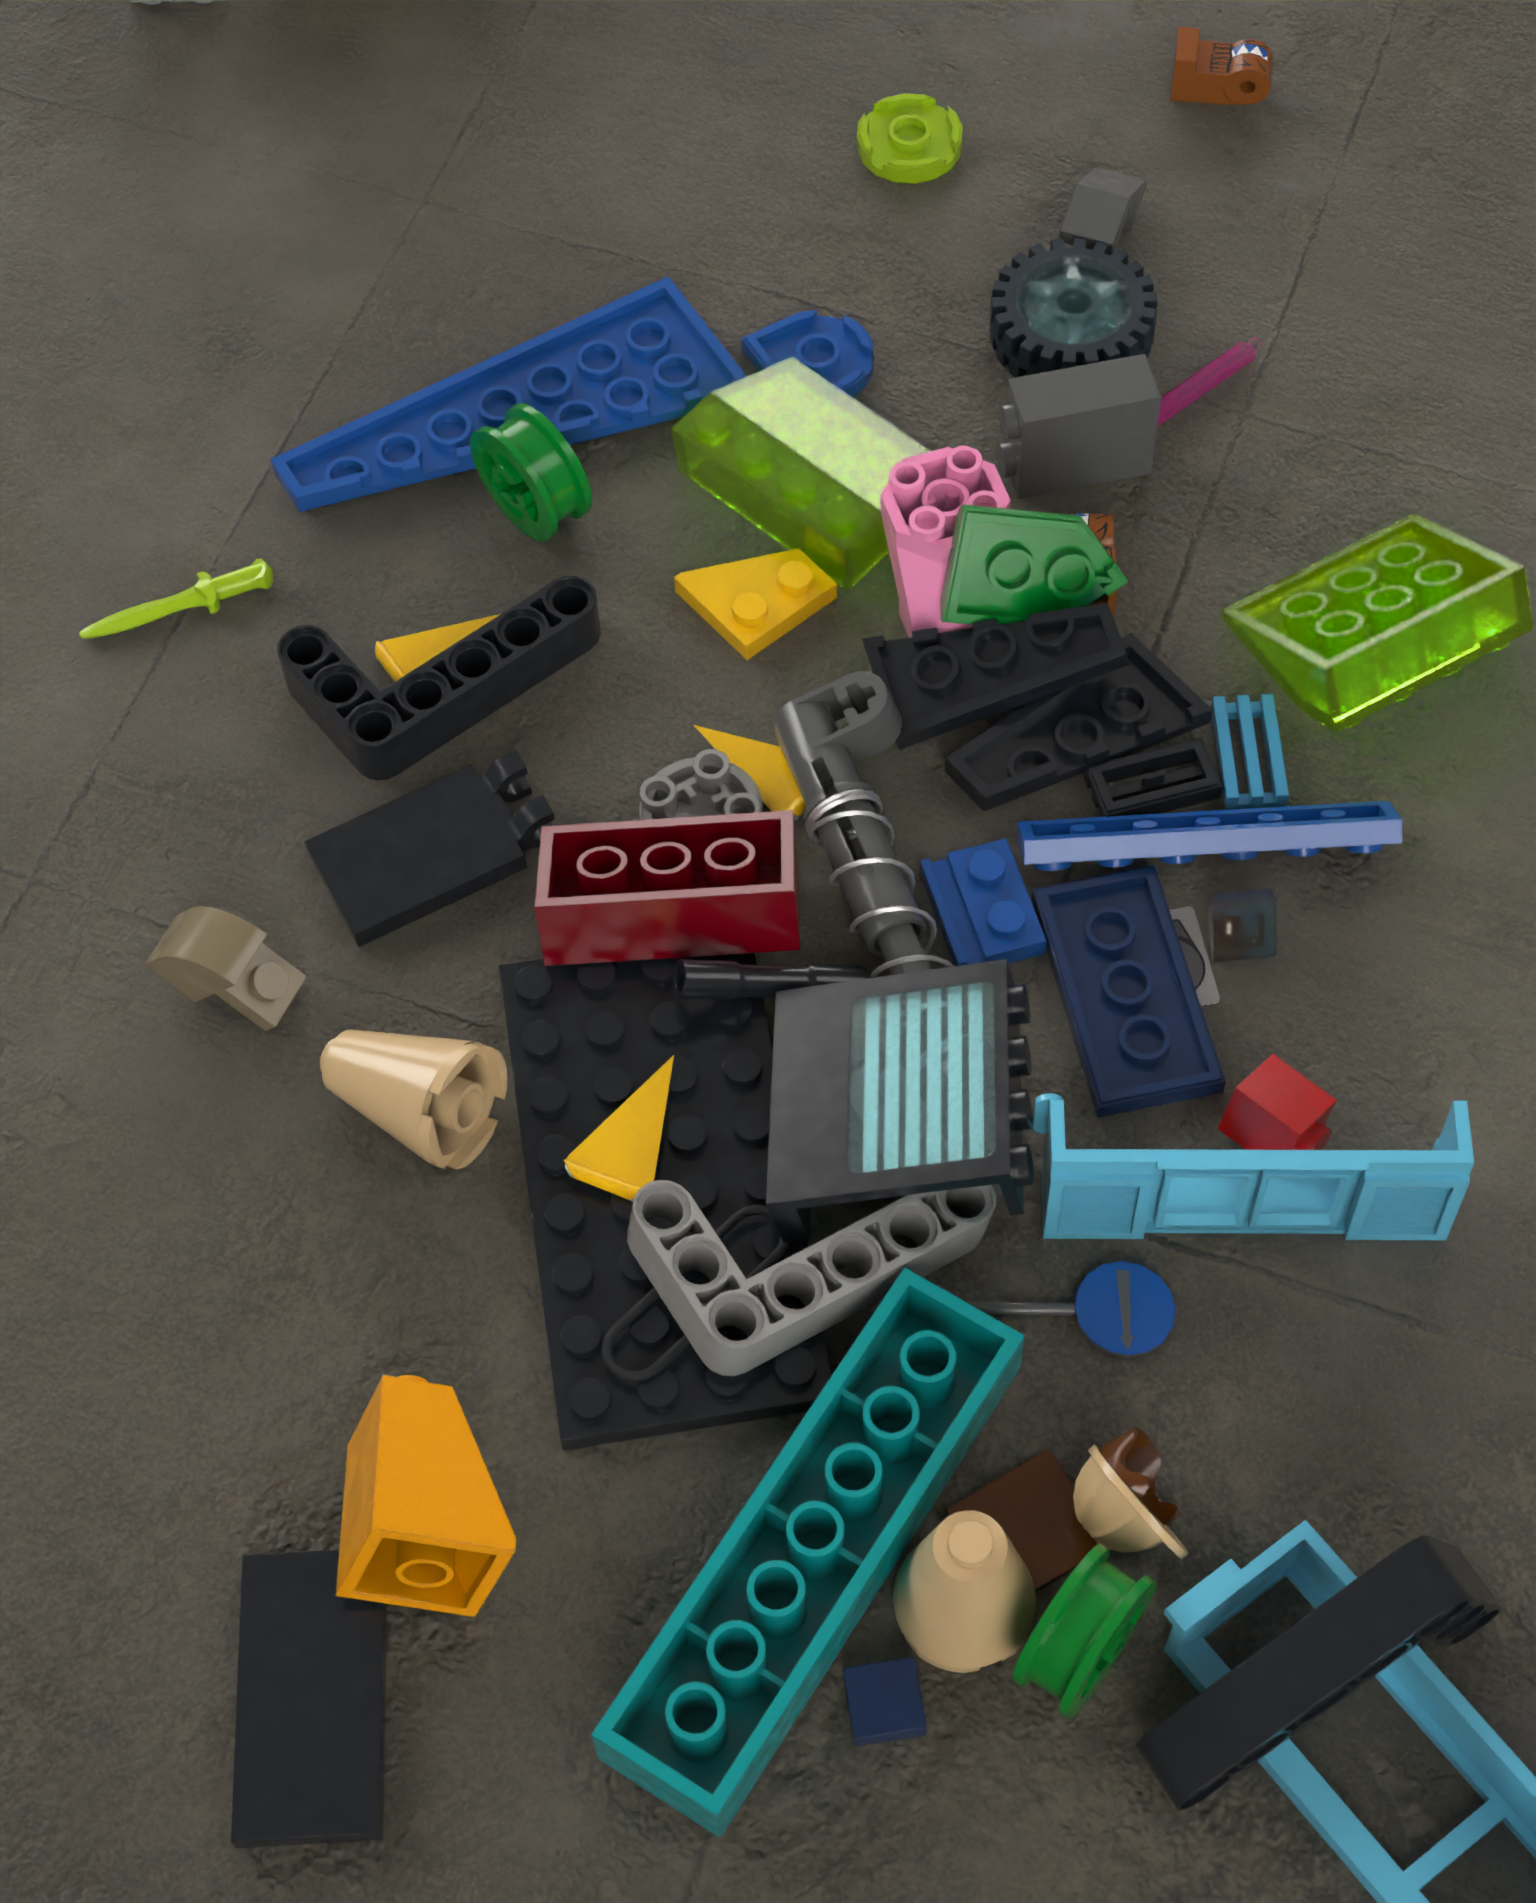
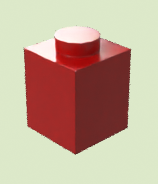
M1272 1054L1235 1088L1218 1130L1245 1150H1322L1332 1134V1130L1325 1126L1337 1100Z

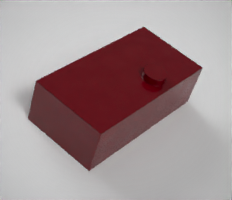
M793 810L542 826L534 908L544 966L800 950L799 866Z

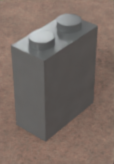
M1146 354L1008 379L1007 404L999 406V421L1004 442L997 444L996 453L1001 476L1003 478L1011 477L1018 499L1152 473L1162 397Z

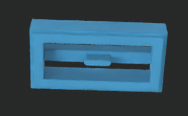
M1261 694L1260 701L1250 702L1249 695H1237L1235 703H1226L1225 696L1213 697L1211 716L1220 780L1223 786L1222 794L1225 810L1287 806L1289 792L1274 695ZM1253 718H1260L1271 789V792L1268 793L1263 791ZM1238 719L1249 790L1247 794H1239L1228 722V720Z

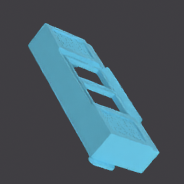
M1052 1093L1042 1094L1036 1097L1034 1105L1033 1130L1037 1133L1046 1134L1041 1168L1043 1239H1144L1145 1233L1345 1234V1240H1447L1469 1186V1175L1474 1165L1467 1101H1453L1440 1137L1435 1140L1432 1150L1066 1149L1063 1098Z

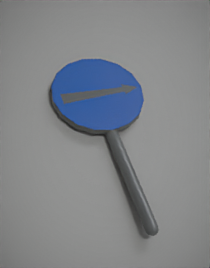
M1125 1261L1103 1264L1088 1273L1077 1289L1075 1303L965 1301L988 1315L1076 1317L1078 1328L1090 1344L1107 1354L1125 1358L1147 1355L1161 1346L1173 1329L1176 1311L1171 1290L1158 1274L1143 1265Z

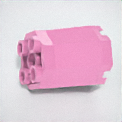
M968 446L946 447L904 458L901 462L895 464L890 471L889 482L880 496V511L899 598L898 614L908 637H912V631L937 628L939 633L973 628L972 624L942 622L940 618V601L949 554L952 548L957 513L962 505L1010 509L1011 499L995 465L984 461L978 450Z

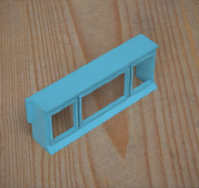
M1306 1520L1242 1569L1232 1559H1229L1165 1609L1163 1614L1172 1623L1173 1627L1163 1651L1199 1693L1231 1671L1204 1639L1284 1577L1291 1581L1314 1609L1357 1579L1355 1574ZM1418 1645L1374 1677L1485 1803L1407 1869L1402 1871L1290 1739H1287L1258 1761L1377 1903H1430L1420 1890L1500 1822L1507 1826L1536 1859V1777Z

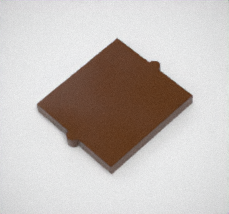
M1049 1449L945 1509L948 1517L954 1513L969 1510L978 1511L992 1517L1001 1526L1028 1568L1034 1583L1035 1593L1073 1571L1081 1560L1098 1545L1095 1539L1090 1536L1089 1532L1078 1521L1073 1499L1075 1487Z

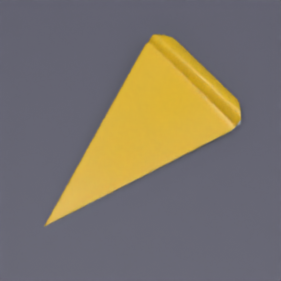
M500 614L392 638L382 642L376 641V659L393 681L396 682Z
M694 725L714 749L726 754L729 762L743 769L754 780L759 789L762 802L770 811L793 810L794 821L802 815L806 806L780 746Z
M674 1055L574 1149L567 1159H564L565 1169L570 1177L632 1202L639 1189L647 1183L654 1181Z

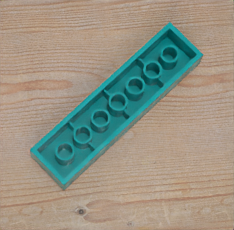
M904 1267L592 1732L591 1736L597 1758L721 1838L1021 1368L1025 1335Z

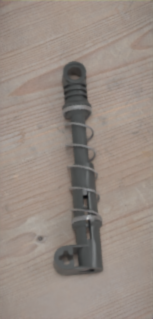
M856 671L827 683L781 707L772 718V730L806 806L803 813L806 832L813 841L822 843L834 871L829 877V884L841 887L855 919L849 927V932L861 934L868 952L874 956H884L887 961L872 972L871 978H875L887 968L891 970L892 974L890 975L932 970L928 960L939 962L946 967H953L948 960L926 955L936 937L937 928L935 920L926 911L919 909L913 896L916 883L914 873L905 863L899 862L892 849L894 840L893 827L884 816H881L883 808L880 797L876 794L873 787L868 783L862 782L855 764L884 751L894 744L901 733L903 724L901 713L882 679L868 671ZM846 717L849 726L838 730L835 722ZM835 786L838 793L830 796L827 789ZM843 803L846 811L837 813L835 806ZM849 816L853 828L845 830L840 817ZM881 822H882V823L884 824V826L887 828V832H888V837H889V838H887V835H886V833H885V831H884V829H883V826H882ZM858 837L867 857L866 859L858 860L850 840ZM902 869L908 875L910 886L908 885V882L904 876ZM925 918L929 922L931 935L929 943L923 950L920 940L927 931ZM929 992L922 993V1044L927 1055L921 1059V1094L927 1099ZM942 993V1120L946 1132L949 1134V994L945 998ZM903 995L902 998L908 1009V995ZM963 1008V1013L970 1018V1010ZM908 1013L901 1016V1023L908 1020ZM908 1025L901 1026V1032L908 1031ZM970 1038L963 1039L964 1160L971 1159ZM984 1040L986 1150L988 1147L996 1145L995 1077L993 1075L995 1071V1057L991 1044ZM993 1184L996 1196H1002L1000 1184Z

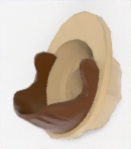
M1134 1427L1105 1443L1100 1448L1094 1444L1088 1450L1091 1457L1084 1464L1076 1479L1073 1494L1075 1514L1083 1528L1089 1532L1090 1536L1098 1544L1110 1550L1140 1552L1154 1548L1164 1542L1180 1559L1188 1555L1187 1549L1168 1526L1177 1517L1179 1509L1173 1503L1162 1502L1155 1495V1482L1161 1468V1458L1147 1435L1140 1428Z

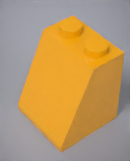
M382 1375L347 1446L336 1596L475 1617L515 1553L516 1536L453 1387L429 1383L426 1379L414 1375L398 1377Z

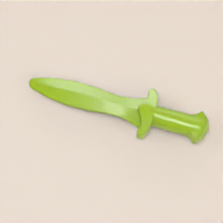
M261 558L256 559L250 566L215 578H211V575L206 572H199L196 574L198 582L189 589L105 617L81 630L79 636L87 639L111 635L150 623L171 613L198 606H206L209 612L214 614L220 609L221 600L256 588L269 589L272 587L274 582L273 570Z

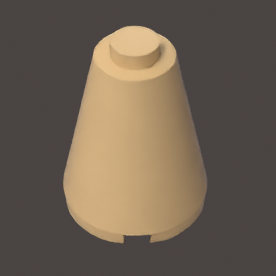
M349 1029L329 1041L323 1049L320 1058L323 1083L329 1091L430 1165L445 1169L446 1166L456 1170L464 1168L482 1152L492 1137L499 1121L488 1117L494 1097L505 1100L507 1091V1067L503 1055L500 1051L478 1041Z
M969 1510L960 1511L947 1517L907 1555L895 1578L892 1602L897 1623L914 1653L929 1664L940 1669L957 1673L979 1671L980 1667L991 1665L1000 1660L1004 1661L1017 1652L1031 1630L1036 1608V1595L1028 1568L1001 1526L992 1517L978 1511Z

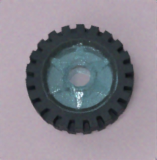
M1062 238L1051 240L1049 251H1046L1043 245L1039 243L1030 247L1028 257L1022 252L1018 253L1012 258L1011 267L1005 264L999 272V279L995 280L992 291L990 338L993 350H997V359L1002 366L1009 364V373L1015 378L1026 374H1038L1140 354H1146L1148 359L1155 335L1158 300L1150 275L1144 276V267L1137 260L1128 264V253L1119 248L1111 256L1108 255L1109 244L1097 241L1093 250L1086 249V239L1074 238L1072 248H1066Z

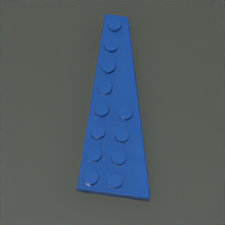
M667 276L271 458L270 461L274 475L297 510L302 512L475 469L476 466L470 450L472 433L483 426L496 429L504 423L506 411L518 403L530 405L541 412L571 445L744 402L752 398V382L670 277Z

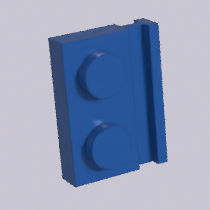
M1007 838L947 853L946 859L930 862L929 858L920 860V876L953 966L1007 959L1008 963L1045 954L1046 939Z

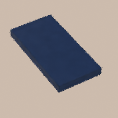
M1155 865L1034 888L1032 890V904L1046 939V950L1097 1118L1224 1092L1226 1081Z

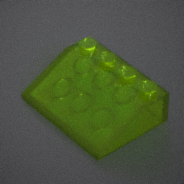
M794 357L710 392L671 428L678 470L789 550L799 548L846 591H849L889 553L880 511V496L889 482L890 471L895 464L901 462L904 458L931 452Z
M1415 513L1221 610L1223 621L1302 712L1335 732L1359 724L1363 718L1392 703L1409 698L1416 690L1441 677L1457 673L1462 666L1489 652L1505 648L1510 641L1534 629L1525 566Z

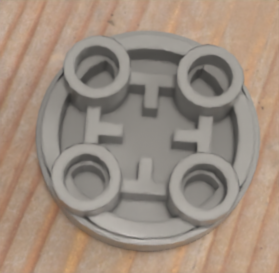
M706 749L699 752L695 757L676 761L664 767L654 776L646 779L640 787V820L763 812L761 795L754 780L743 769L729 762L726 754L716 749Z

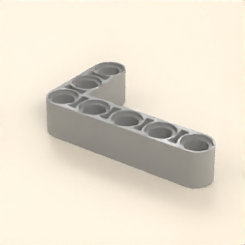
M656 1180L647 1183L639 1189L633 1200L627 1231V1242L632 1254L702 1362L715 1373L723 1376H736L748 1372L880 1301L888 1293L904 1267L924 1277L971 1252L980 1244L996 1207V1193L992 1185L907 1195L746 1279L690 1193L683 1186L673 1181ZM948 1207L963 1208L973 1218H961L954 1215ZM652 1217H663L671 1221L675 1226L669 1229H658L651 1226L646 1220ZM892 1237H908L918 1247L905 1248L897 1244ZM839 1265L853 1267L862 1277L857 1279L847 1278L841 1275L835 1267ZM688 1271H698L705 1274L711 1282L703 1285L693 1284L687 1281L681 1274ZM783 1295L796 1297L802 1301L805 1308L799 1310L789 1309L783 1306L776 1297ZM724 1326H734L741 1329L748 1338L741 1341L729 1340L723 1337L717 1329Z

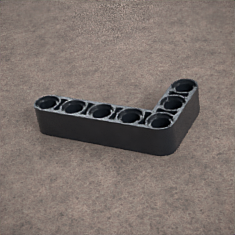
M563 576L381 691L376 688L336 642L319 627L300 625L289 629L281 636L277 644V653L287 688L296 702L362 775L373 780H387L408 769L591 650L598 643L601 636L597 595L592 583L582 577Z
M1427 1535L1420 1536L1393 1551L1160 1722L1138 1741L1136 1747L1177 1810H1185L1219 1790L1422 1641L1428 1640L1445 1645H1454L1487 1625L1500 1613L1502 1607L1458 1547Z

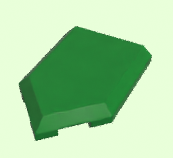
M962 505L958 510L954 528L952 548L949 554L940 601V618L942 622L972 624V622L997 619L998 624L1027 621L1028 616L1034 613L1088 606L1105 593L1108 596L1126 584L1128 580L1081 516Z

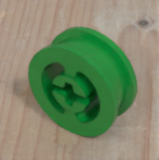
M524 403L515 404L506 411L504 423L495 429L483 426L472 433L470 450L482 482L506 517L531 539L546 542L556 535L559 521L565 517L581 518L591 510V488L579 459L560 431L537 409Z
M1101 1544L1096 1545L1081 1560L1062 1585L1029 1637L1012 1674V1681L1019 1686L1025 1687L1033 1681L1060 1700L1058 1713L1067 1719H1071L1083 1707L1111 1669L1144 1615L1157 1586V1582L1147 1575L1139 1581H1135L1108 1563L1111 1551Z

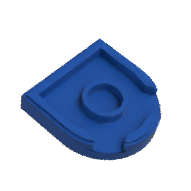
M817 310L803 311L741 338L743 353L798 424L859 394L868 384L873 373L874 354L872 340L861 324L843 315L842 320L831 316H818Z

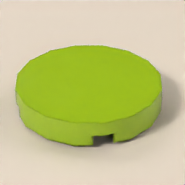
M903 93L881 99L874 104V110L868 113L867 116L864 113L858 122L857 152L863 165L876 176L894 183L917 184L937 179L951 170L961 156L963 126L957 113L948 105L947 110L936 105L937 99L924 94Z

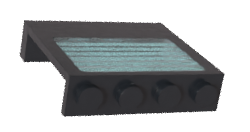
M1007 959L776 991L766 1206L783 1243L810 1240L811 1207L993 1184H1000L1010 1216L1024 1214L1023 1186L1034 1184V1166L1029 1144H1022V1131L1033 1128V1114L1029 1092L1027 1089H1021V1077L1031 1076L1032 1064L1027 1037L1020 1036V1024L1030 1023V1005L1025 984L1014 985Z

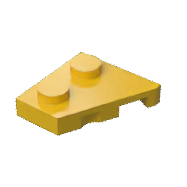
M799 548L681 572L674 577L675 592L746 660L752 658L837 598V583Z

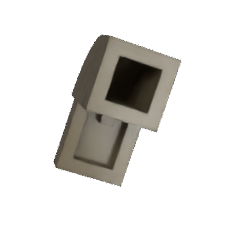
M206 906L193 907L176 915L144 964L192 1001L196 1002L216 994L264 1031L277 1026L307 977L262 943L267 933L232 913Z

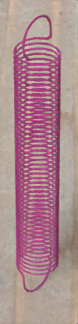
M1239 342V344L1163 395L1160 406L1161 413H1159V420L1161 422L1158 421V426L1254 359L1251 349L1249 348L1251 355L1249 353L1248 356L1245 351L1247 356L1244 357L1239 350V346L1243 345L1240 343L1243 342Z

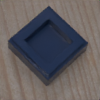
M915 1657L843 1668V1680L854 1746L925 1736L927 1734Z

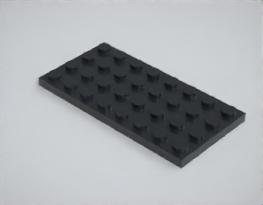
M755 953L544 966V960L538 959L499 965L558 1425L563 1450L808 1412L831 1377L823 1331L748 1372L736 1376H723L711 1371L702 1362L691 1343L662 1371L650 1379L634 1382L623 1380L611 1373L604 1363L601 1350L604 1337L610 1328L651 1291L654 1286L632 1254L627 1242V1231L633 1202L572 1178L565 1169L564 1159H567L574 1149L674 1055L654 1181L668 1180L683 1186L690 1193L714 1231L743 1207L752 1205L766 1206L773 1051L763 997H738L732 1000L677 998L673 986L674 968L679 959L735 961L739 964L757 965ZM753 1215L741 1220L720 1240L746 1277L776 1249L780 1241V1235L773 1220L766 1216ZM652 1217L646 1220L651 1226L658 1229H669L675 1226L671 1221L663 1217ZM807 1240L789 1242L788 1249L775 1264L808 1247ZM688 1271L682 1275L693 1284L703 1285L711 1282L705 1274L698 1271ZM788 1295L776 1297L783 1306L789 1309L799 1310L805 1308L802 1301L796 1297ZM660 1296L621 1331L613 1342V1358L619 1366L626 1370L639 1371L648 1368L685 1335ZM724 1326L717 1329L723 1337L729 1340L741 1341L748 1338L741 1329L734 1326Z

